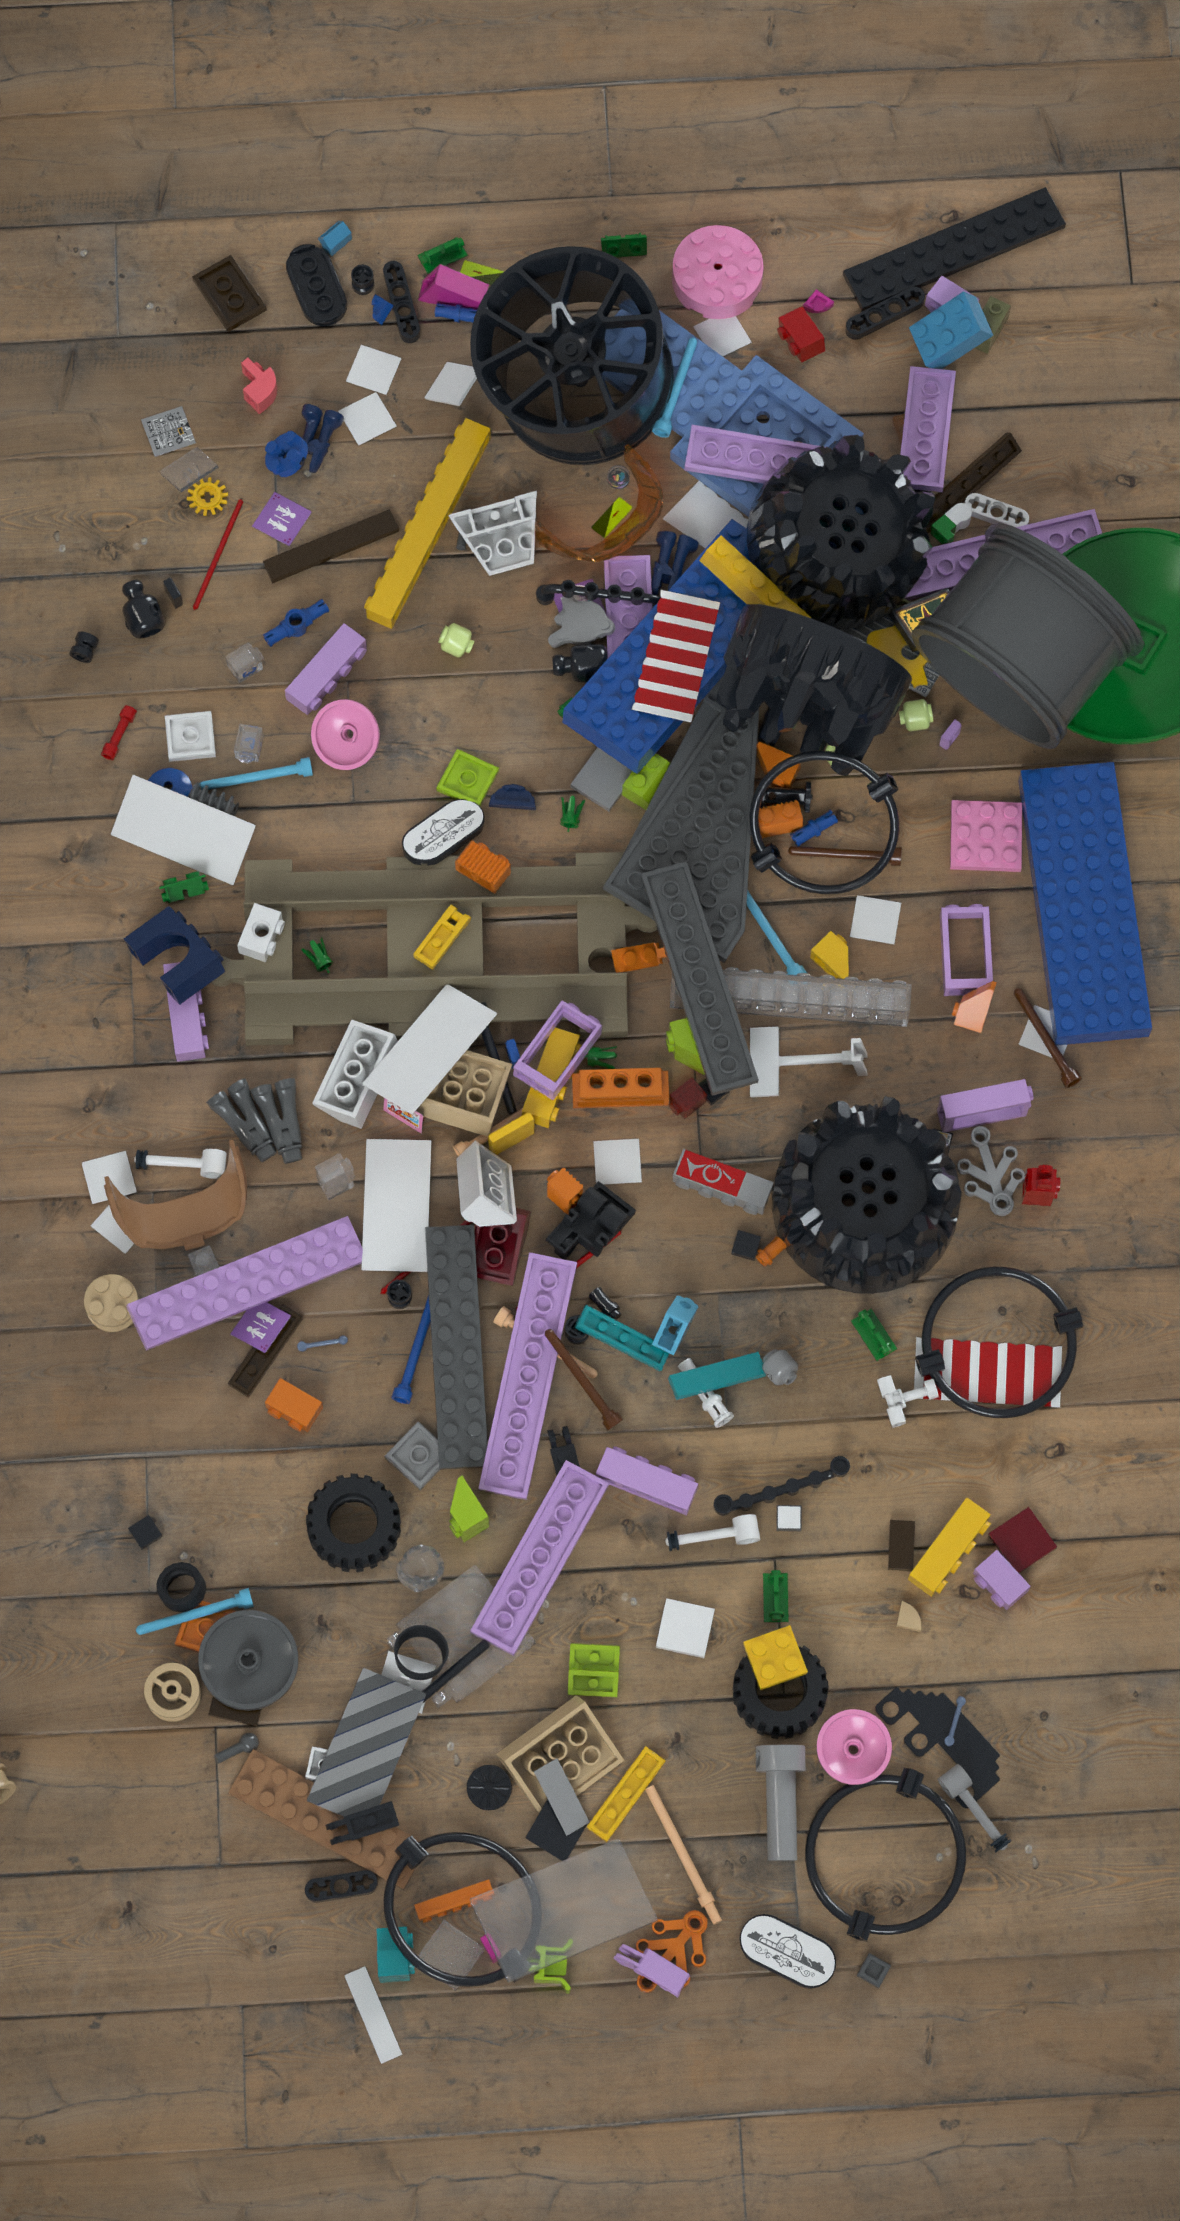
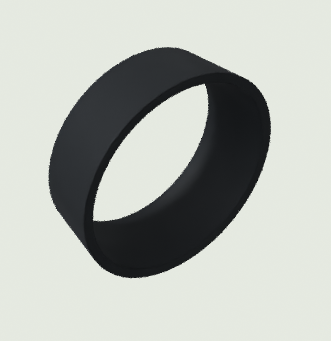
M426 1625L411 1626L402 1631L395 1641V1661L399 1670L411 1679L427 1680L433 1678L441 1671L448 1659L449 1648L447 1641L435 1628ZM410 1638H428L434 1641L440 1648L442 1663L437 1669L428 1673L413 1672L404 1667L399 1661V1648Z

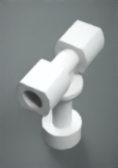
M891 1375L877 1379L882 1398L886 1399L889 1408L887 1409V1414L892 1428L906 1424L902 1408H906L905 1402L928 1396L929 1400L939 1397L934 1379L924 1381V1387L902 1393L901 1389H895Z

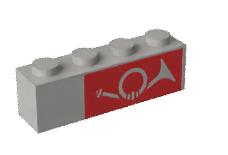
M683 1149L673 1173V1182L678 1187L689 1190V1188L697 1190L701 1196L706 1198L716 1197L728 1206H740L745 1212L752 1215H757V1213L763 1215L774 1183Z

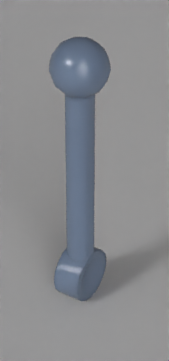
M342 1335L338 1339L307 1344L301 1341L297 1344V1348L300 1352H304L307 1348L338 1343L345 1345L348 1342V1338Z
M959 1696L956 1699L957 1708L949 1735L944 1740L945 1745L949 1747L954 1744V1732L962 1706L966 1703V1699L963 1696Z

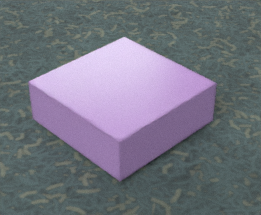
M954 719L941 736L939 746L946 750L952 745L960 734V722Z

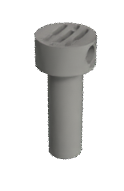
M756 1746V1772L766 1773L767 1861H797L796 1772L806 1771L805 1746Z

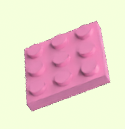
M952 800L950 869L1021 872L1022 803Z

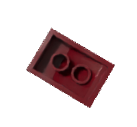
M516 1208L517 1221L514 1224L475 1226L477 1278L513 1286L527 1236L531 1211Z

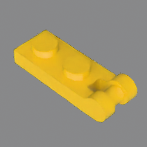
M452 904L413 953L415 959L432 970L471 921L470 916L461 914L457 911L458 908ZM451 919L457 922L455 926L449 923Z

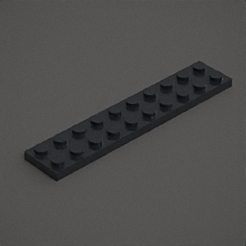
M1045 187L843 270V276L863 312L908 288L924 287L938 281L941 276L948 277L1064 229L1066 223Z

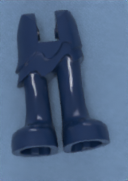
M305 404L302 408V416L306 420V427L302 439L307 443L308 454L313 455L309 472L316 473L325 455L328 453L330 447L329 439L334 430L342 425L344 416L333 410H326L323 416L320 408L311 404ZM323 417V424L319 438L314 439L318 426L321 423ZM304 457L302 458L301 462L299 463V464L302 465V466L300 467V470L303 468V465H304L305 460H306Z
M660 531L657 533L656 542L660 545L658 563L655 561L653 568L652 594L659 595L662 583L667 584L669 590L682 576L688 554L695 553L698 550L699 542L687 535H679L671 569L668 563L672 549L676 544L677 535L670 531Z

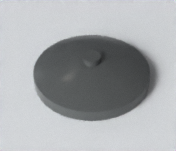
M256 1610L236 1611L219 1619L205 1634L199 1649V1672L207 1690L222 1704L238 1710L262 1709L281 1699L292 1686L298 1669L296 1642L289 1629L274 1616Z

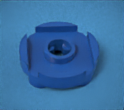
M288 431L277 437L274 441L268 442L265 447L267 452L265 456L267 469L280 477H288L296 473L302 466L299 464L302 458L306 459L308 454L306 441L295 432Z

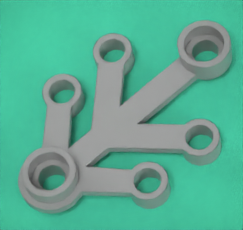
M978 1126L971 1133V1142L979 1149L985 1171L974 1166L965 1158L958 1161L957 1171L962 1175L970 1174L989 1184L993 1194L980 1188L975 1181H968L965 1184L964 1193L969 1197L976 1196L988 1202L991 1211L995 1215L1006 1216L1014 1207V1201L1011 1196L1018 1184L1023 1182L1025 1173L1022 1169H1013L1010 1174V1181L1003 1191L1000 1181L1010 1163L1016 1160L1018 1155L1017 1149L1013 1146L1006 1147L1003 1151V1157L995 1169L988 1147L990 1131L986 1127ZM982 1135L984 1137V1141H977L976 1136ZM1012 1151L1014 1157H1007L1006 1152ZM965 1163L969 1168L963 1170L960 1168V1164ZM1019 1173L1022 1178L1016 1180L1014 1179L1013 1174ZM972 1185L976 1190L969 1192L967 1187ZM1002 1201L1006 1204V1207L999 1208L997 1203Z

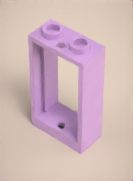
M972 904L969 907L947 905L945 908H941L940 932L944 996H963L993 981L989 907H983L981 904ZM982 918L985 978L951 979L948 919Z
M561 1001L514 1065L513 1076L551 1100H554L601 1035L602 1025L599 1020L591 1015L586 1016L581 1013L580 1009L573 1003L567 1004ZM562 1017L590 1033V1035L558 1080L554 1082L528 1066V1064Z
M1023 1079L941 1096L937 1113L942 1133L1027 1116L1028 1109L1031 1107V1100H1033L1031 1086H1027L1026 1080Z

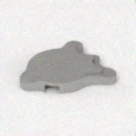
M563 596L561 599L563 610L554 618L556 624L562 627L549 636L548 642L553 648L566 643L591 645V642L598 637L601 639L612 635L615 631V624L606 616L603 608L597 603L578 601L574 597L565 598Z

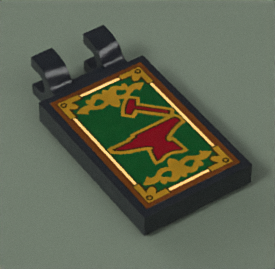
M948 588L890 612L889 617L912 652L918 651L912 640V631L918 626L922 618L932 615L950 593Z

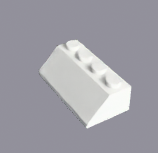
M351 1020L312 1104L340 1122L362 1129L377 1096L376 1092L362 1085V1083L398 1042L396 1036L393 1033Z
M475 1140L456 1159L461 1215L466 1221H472L479 1227L514 1224L517 1221L512 1166Z

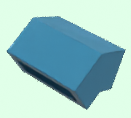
M337 221L318 240L322 244V248L332 257L352 240V233L344 221Z

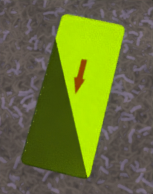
M467 260L463 262L460 273L490 285L504 272Z
M618 497L591 528L603 538H606L630 512L632 506Z

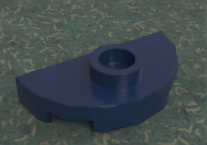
M517 784L502 786V788L491 795L489 807L536 810L534 797L525 787Z

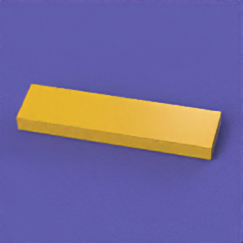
M645 1746L587 1825V1829L607 1843L665 1764L666 1760Z

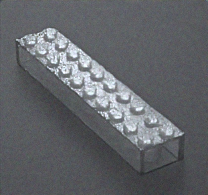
M728 967L723 970L736 1013L907 1027L912 984H906L905 981L896 980L889 983L875 978L863 981L856 977L838 979L832 975L812 977L808 973L787 975L783 971L763 973L759 969L739 971L738 968ZM672 975L670 1008L683 1009Z

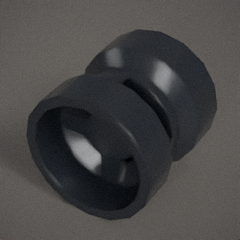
M364 264L354 267L351 272L352 289L359 295L371 293L374 289L373 270Z
M80 631L75 637L76 644L72 646L69 654L75 660L90 663L94 656L93 649L97 648L99 639L90 633Z
M395 1280L389 1284L387 1288L389 1304L396 1309H404L409 1306L412 1301L410 1285L404 1280Z
M580 1315L570 1317L565 1324V1336L574 1345L584 1343L589 1337L588 1334L573 1328Z

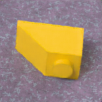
M830 931L811 949L810 958L845 989L849 980L847 942L841 935H835Z

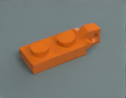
M654 942L611 950L616 973L659 966V964H663L662 958H666L664 947L660 948L659 943Z

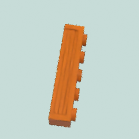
M488 1879L415 1904L414 1907L419 1922L423 1921V1923L431 1921L432 1917L438 1916V1918L446 1916L447 1912H459L464 1906L468 1905V1908L476 1906L479 1901L488 1902L494 1897V1892Z

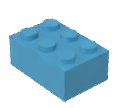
M964 291L909 327L925 366L933 369H943L993 336L977 297Z

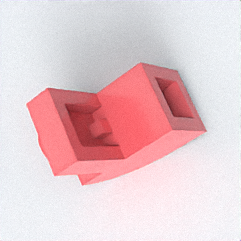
M247 357L241 362L242 373L251 383L243 389L244 400L258 414H261L276 399V377L271 367L264 371L258 362L253 363Z

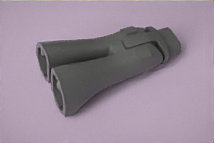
M246 1078L238 1080L227 1089L228 1094L236 1103L246 1121L238 1115L225 1091L215 1094L206 1102L231 1127L242 1144L251 1152L252 1156L256 1155L261 1163L277 1153L272 1145L273 1140L269 1130L255 1107Z
M295 1078L283 1079L274 1083L283 1119L279 1117L271 1084L260 1085L250 1090L255 1102L264 1115L273 1143L278 1150V1155H282L284 1164L303 1159L300 1151L303 1148L301 1130L296 1111Z

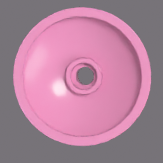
M348 699L333 701L325 705L317 713L313 721L311 739L314 750L323 762L333 768L351 770L361 767L374 756L378 748L380 738L378 723L372 712L357 701ZM349 729L353 731L352 738L347 735Z
M856 1709L841 1711L830 1717L822 1726L817 1738V1756L823 1769L833 1779L848 1785L865 1784L876 1779L886 1769L892 1753L891 1737L886 1726L873 1714ZM855 1746L858 1752L851 1754L848 1750L849 1747Z

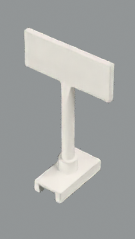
M779 1027L750 1028V1055L759 1079L758 1083L750 1085V1097L779 1096L780 1066L842 1063L843 1065H853L858 1076H867V1069L863 1062L864 1058H867V1051L861 1038H851V1050L842 1051V1053L779 1056Z

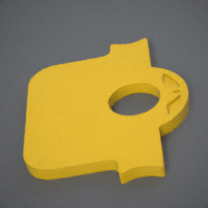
M895 624L892 627L873 631L867 636V644L894 659L910 673L913 688L920 685H928L923 668L927 661L921 653L914 660H908L903 657L901 650L908 644Z

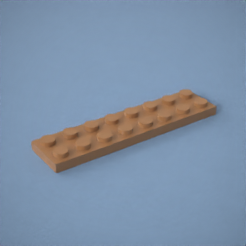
M252 1750L229 1790V1795L387 1881L393 1866L400 1858L395 1852L396 1848L411 1835L394 1827L354 1841L348 1840L331 1845V1839L336 1836L349 1834L346 1824L334 1830H327L325 1825L344 1819V1816L307 1801L314 1782L258 1751ZM406 1865L399 1876L396 1887L404 1891L416 1868L411 1870Z

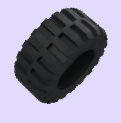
M351 1473V1477L344 1478L343 1475L337 1476V1480L332 1483L328 1480L323 1484L324 1488L322 1490L318 1489L314 1493V1499L309 1502L307 1508L306 1525L310 1544L322 1561L326 1560L329 1566L333 1568L340 1567L344 1572H349L350 1569H356V1572H363V1568L370 1566L373 1569L377 1567L379 1561L382 1560L384 1562L389 1557V1552L394 1551L397 1546V1539L400 1538L401 1519L398 1504L395 1502L391 1491H387L383 1483L380 1481L375 1482L372 1477L367 1475L362 1478L358 1477V1474ZM351 1502L363 1503L369 1506L377 1518V1526L373 1535L357 1544L339 1541L333 1535L330 1527L333 1513L340 1506Z
M798 1646L808 1671L807 1674L799 1676L803 1683L804 1694L800 1703L788 1711L772 1710L760 1701L757 1694V1680L748 1656L743 1657L740 1661L733 1681V1702L737 1707L739 1717H743L745 1724L750 1729L752 1727L756 1729L758 1734L762 1736L764 1734L771 1735L773 1739H778L780 1736H785V1739L793 1738V1735L797 1733L801 1735L806 1732L807 1728L812 1727L822 1714L829 1689L826 1679L827 1673L825 1668L820 1665V1659L817 1655L813 1656L810 1653V1649L806 1646Z

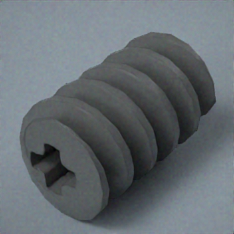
M197 782L188 795L189 798L232 816L236 815L239 802L235 805L233 796L226 801V793L224 792L219 797H217L216 789L209 794V786L207 785L202 790H199L200 782Z

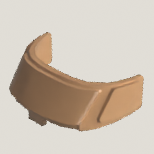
M233 1139L229 1140L230 1150L227 1168L215 1184L200 1192L162 1203L143 1204L127 1199L114 1186L109 1176L104 1177L106 1183L104 1189L113 1218L125 1235L142 1249H168L184 1246L187 1251L204 1246L205 1239L225 1231L234 1222L241 1220L247 1199V1176L239 1147L235 1146Z

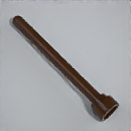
M791 846L788 849V853L793 856L879 860L884 851L800 846ZM896 847L889 861L891 866H901L902 847Z
M1020 988L1015 989L1014 995L1061 1070L1062 1073L1060 1075L1065 1088H1070L1078 1084L1082 1080L1079 1072L1074 1070L1073 1067H1069L1023 990Z
M547 1329L545 1337L603 1415L601 1418L607 1431L621 1422L623 1418L618 1411L615 1413L613 1409L610 1410L552 1329Z

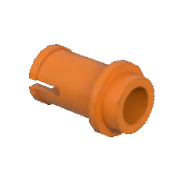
M776 1236L763 1250L759 1249L757 1251L756 1259L765 1267L773 1263L772 1260L786 1249V1244L781 1238Z

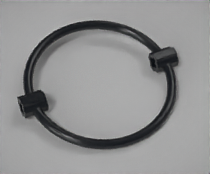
M808 751L781 761L764 776L752 798L749 823L753 843L757 850L751 855L753 865L761 873L770 869L786 883L810 893L840 894L866 885L887 866L897 846L899 816L895 800L892 794L898 791L895 779L888 773L879 776L861 761L832 751ZM814 760H828L845 764L859 771L871 781L867 784V789L873 800L877 803L882 800L885 801L890 819L888 843L879 861L861 877L836 885H820L806 882L791 875L778 865L782 857L776 845L772 843L764 845L759 828V809L762 798L773 780L794 765Z
M998 1266L975 1269L952 1280L934 1298L923 1323V1354L915 1357L916 1366L921 1377L930 1375L940 1391L964 1410L989 1418L1023 1416L1049 1403L1068 1381L1076 1359V1330L1083 1328L1082 1317L1077 1307L1068 1309L1060 1296L1048 1284L1030 1273L1015 1268ZM989 1276H1005L1022 1280L1044 1293L1059 1312L1053 1314V1319L1059 1335L1065 1333L1067 1335V1353L1064 1366L1051 1388L1038 1399L1028 1404L1008 1409H994L977 1405L956 1393L940 1374L941 1371L945 1370L944 1360L939 1349L932 1351L931 1334L935 1317L944 1301L956 1289L975 1279Z
M904 1768L901 1776L881 1774L873 1781L865 1784L844 1785L822 1804L809 1827L805 1845V1863L811 1886L824 1907L833 1916L849 1926L847 1935L854 1939L867 1942L870 1934L895 1935L923 1927L938 1917L949 1906L962 1883L966 1867V1844L961 1825L947 1802L934 1790L922 1784L924 1774L914 1769ZM880 1784L898 1785L896 1793L910 1799H916L918 1793L932 1801L948 1821L956 1845L954 1875L940 1901L920 1917L893 1925L873 1924L875 1916L867 1912L854 1910L853 1916L838 1907L822 1886L815 1861L818 1832L830 1810L850 1793L864 1787Z
M464 1832L437 1834L420 1842H417L413 1836H410L396 1848L395 1852L400 1858L393 1866L386 1882L383 1900L384 1915L393 1942L414 1967L440 1982L465 1987L491 1984L507 1976L515 1983L530 1970L531 1965L526 1960L532 1953L539 1937L542 1919L541 1903L531 1875L518 1858L495 1841ZM452 1842L469 1843L483 1847L504 1859L522 1880L531 1904L532 1919L530 1932L520 1952L513 1948L497 1963L501 1969L480 1976H459L446 1973L434 1968L418 1957L402 1937L394 1913L396 1884L406 1865L411 1870L416 1868L427 1858L429 1854L426 1852V1849Z

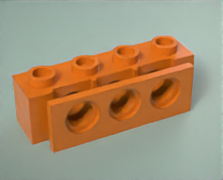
M661 1068L579 1070L577 1073L572 1074L573 1108L669 1105L668 1071H663ZM621 1083L624 1084L625 1087L619 1088L615 1085ZM641 1083H647V1084H649V1086H648V1087H642V1086H640L639 1084H641ZM594 1084H599L602 1087L596 1089L591 1086Z

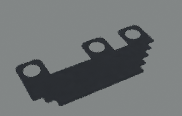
M898 1687L893 1689L876 1705L875 1710L889 1725L896 1723L908 1711L915 1717L920 1724L905 1736L904 1742L916 1756H923L938 1743L954 1762L959 1764L969 1775L973 1783L971 1787L974 1789L973 1798L975 1801L979 1800L1000 1781L996 1774L999 1766L995 1762L1000 1757V1754L961 1712L953 1736L954 1744L950 1747L945 1745L944 1740L949 1735L957 1707L944 1693L935 1696L933 1692L924 1695L922 1691L913 1694L910 1689H907L905 1692H901ZM891 1701L898 1705L899 1712L895 1717H887L883 1713L885 1703ZM921 1733L927 1737L928 1743L925 1748L916 1749L912 1745V1737L915 1734ZM959 1795L955 1797L963 1808H968Z

